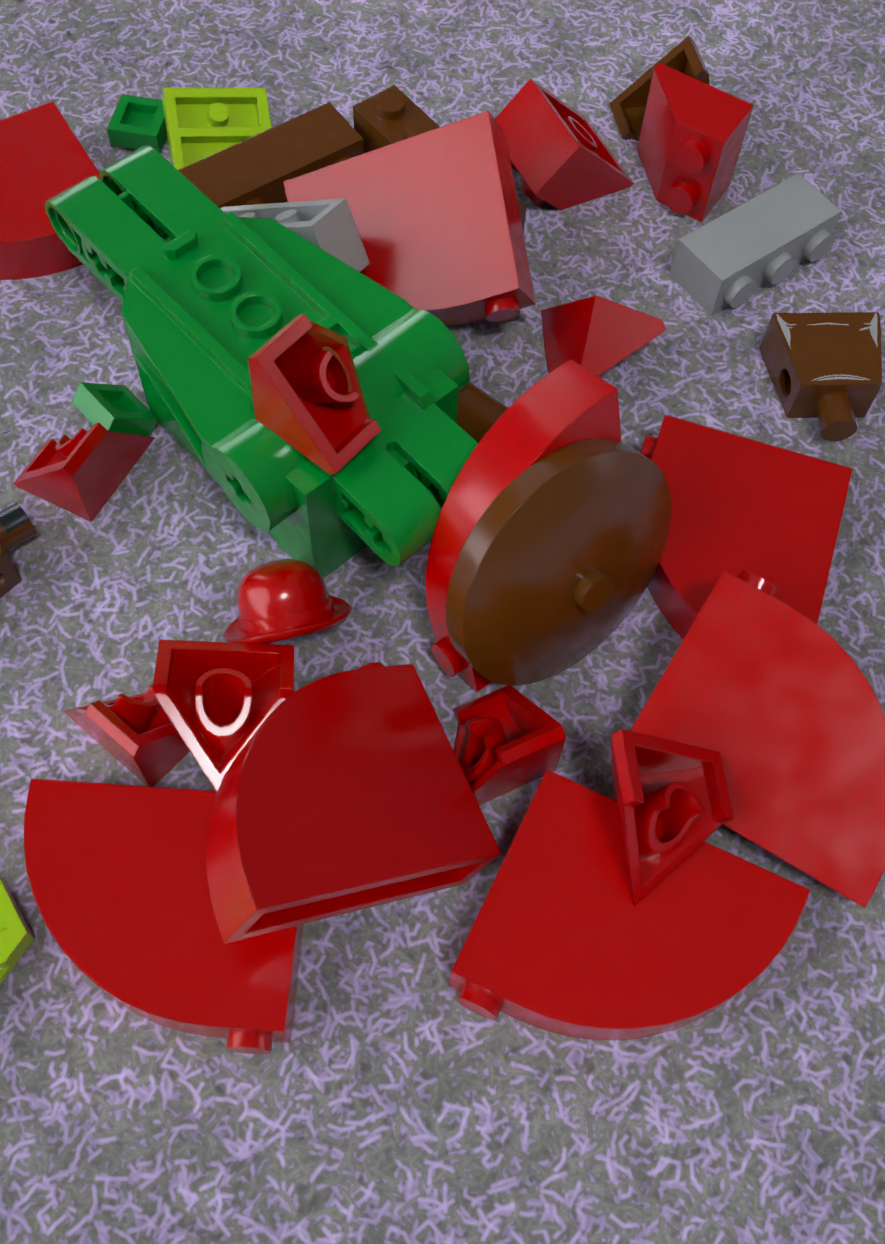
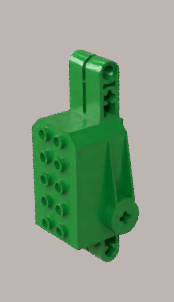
M144 145L102 169L99 173L100 179L96 176H90L45 202L44 206L48 219L64 245L123 303L121 315L150 411L159 419L158 422L221 486L233 505L256 528L264 532L266 531L292 559L306 561L316 568L322 578H325L367 545L386 563L395 567L401 565L431 542L441 509L451 487L465 462L478 445V442L457 424L458 395L468 387L470 381L469 365L453 333L439 318L427 310L415 309L403 298L273 219L238 217L232 211L228 213L223 212L159 152L149 145ZM306 314L310 321L347 338L370 419H374L381 429L336 474L326 473L255 419L248 358L296 316Z

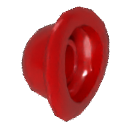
M296 559L274 560L255 567L243 577L237 590L239 616L229 624L224 632V637L231 643L266 644L331 629L345 622L352 608L344 599L328 594L325 582L319 571L306 561Z

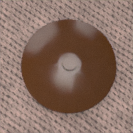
M590 439L567 445L550 453L515 478L496 497L473 528L461 550L451 576L446 601V623L451 643L457 653L489 681L512 686L532 684L557 675L582 660L604 642L628 616L644 593L656 571L666 545L671 522V496L668 483L658 466L629 445L620 441Z

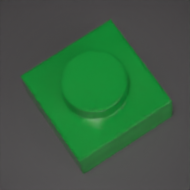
M122 94L107 127L110 144L132 149H139L144 145H149L160 153L167 137L163 101Z
M80 382L71 401L90 421V427L99 422L108 431L150 437L159 420L126 385Z

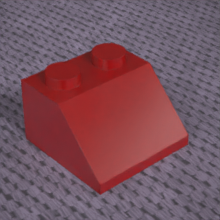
M658 63L653 71L637 152L656 201L668 206L677 214H685L702 222L730 186L754 105L661 63Z
M531 78L495 118L506 134L511 167L514 171H519L523 177L519 185L523 192L537 205L541 206L544 202H547L559 210H564L629 188L634 184L588 120Z

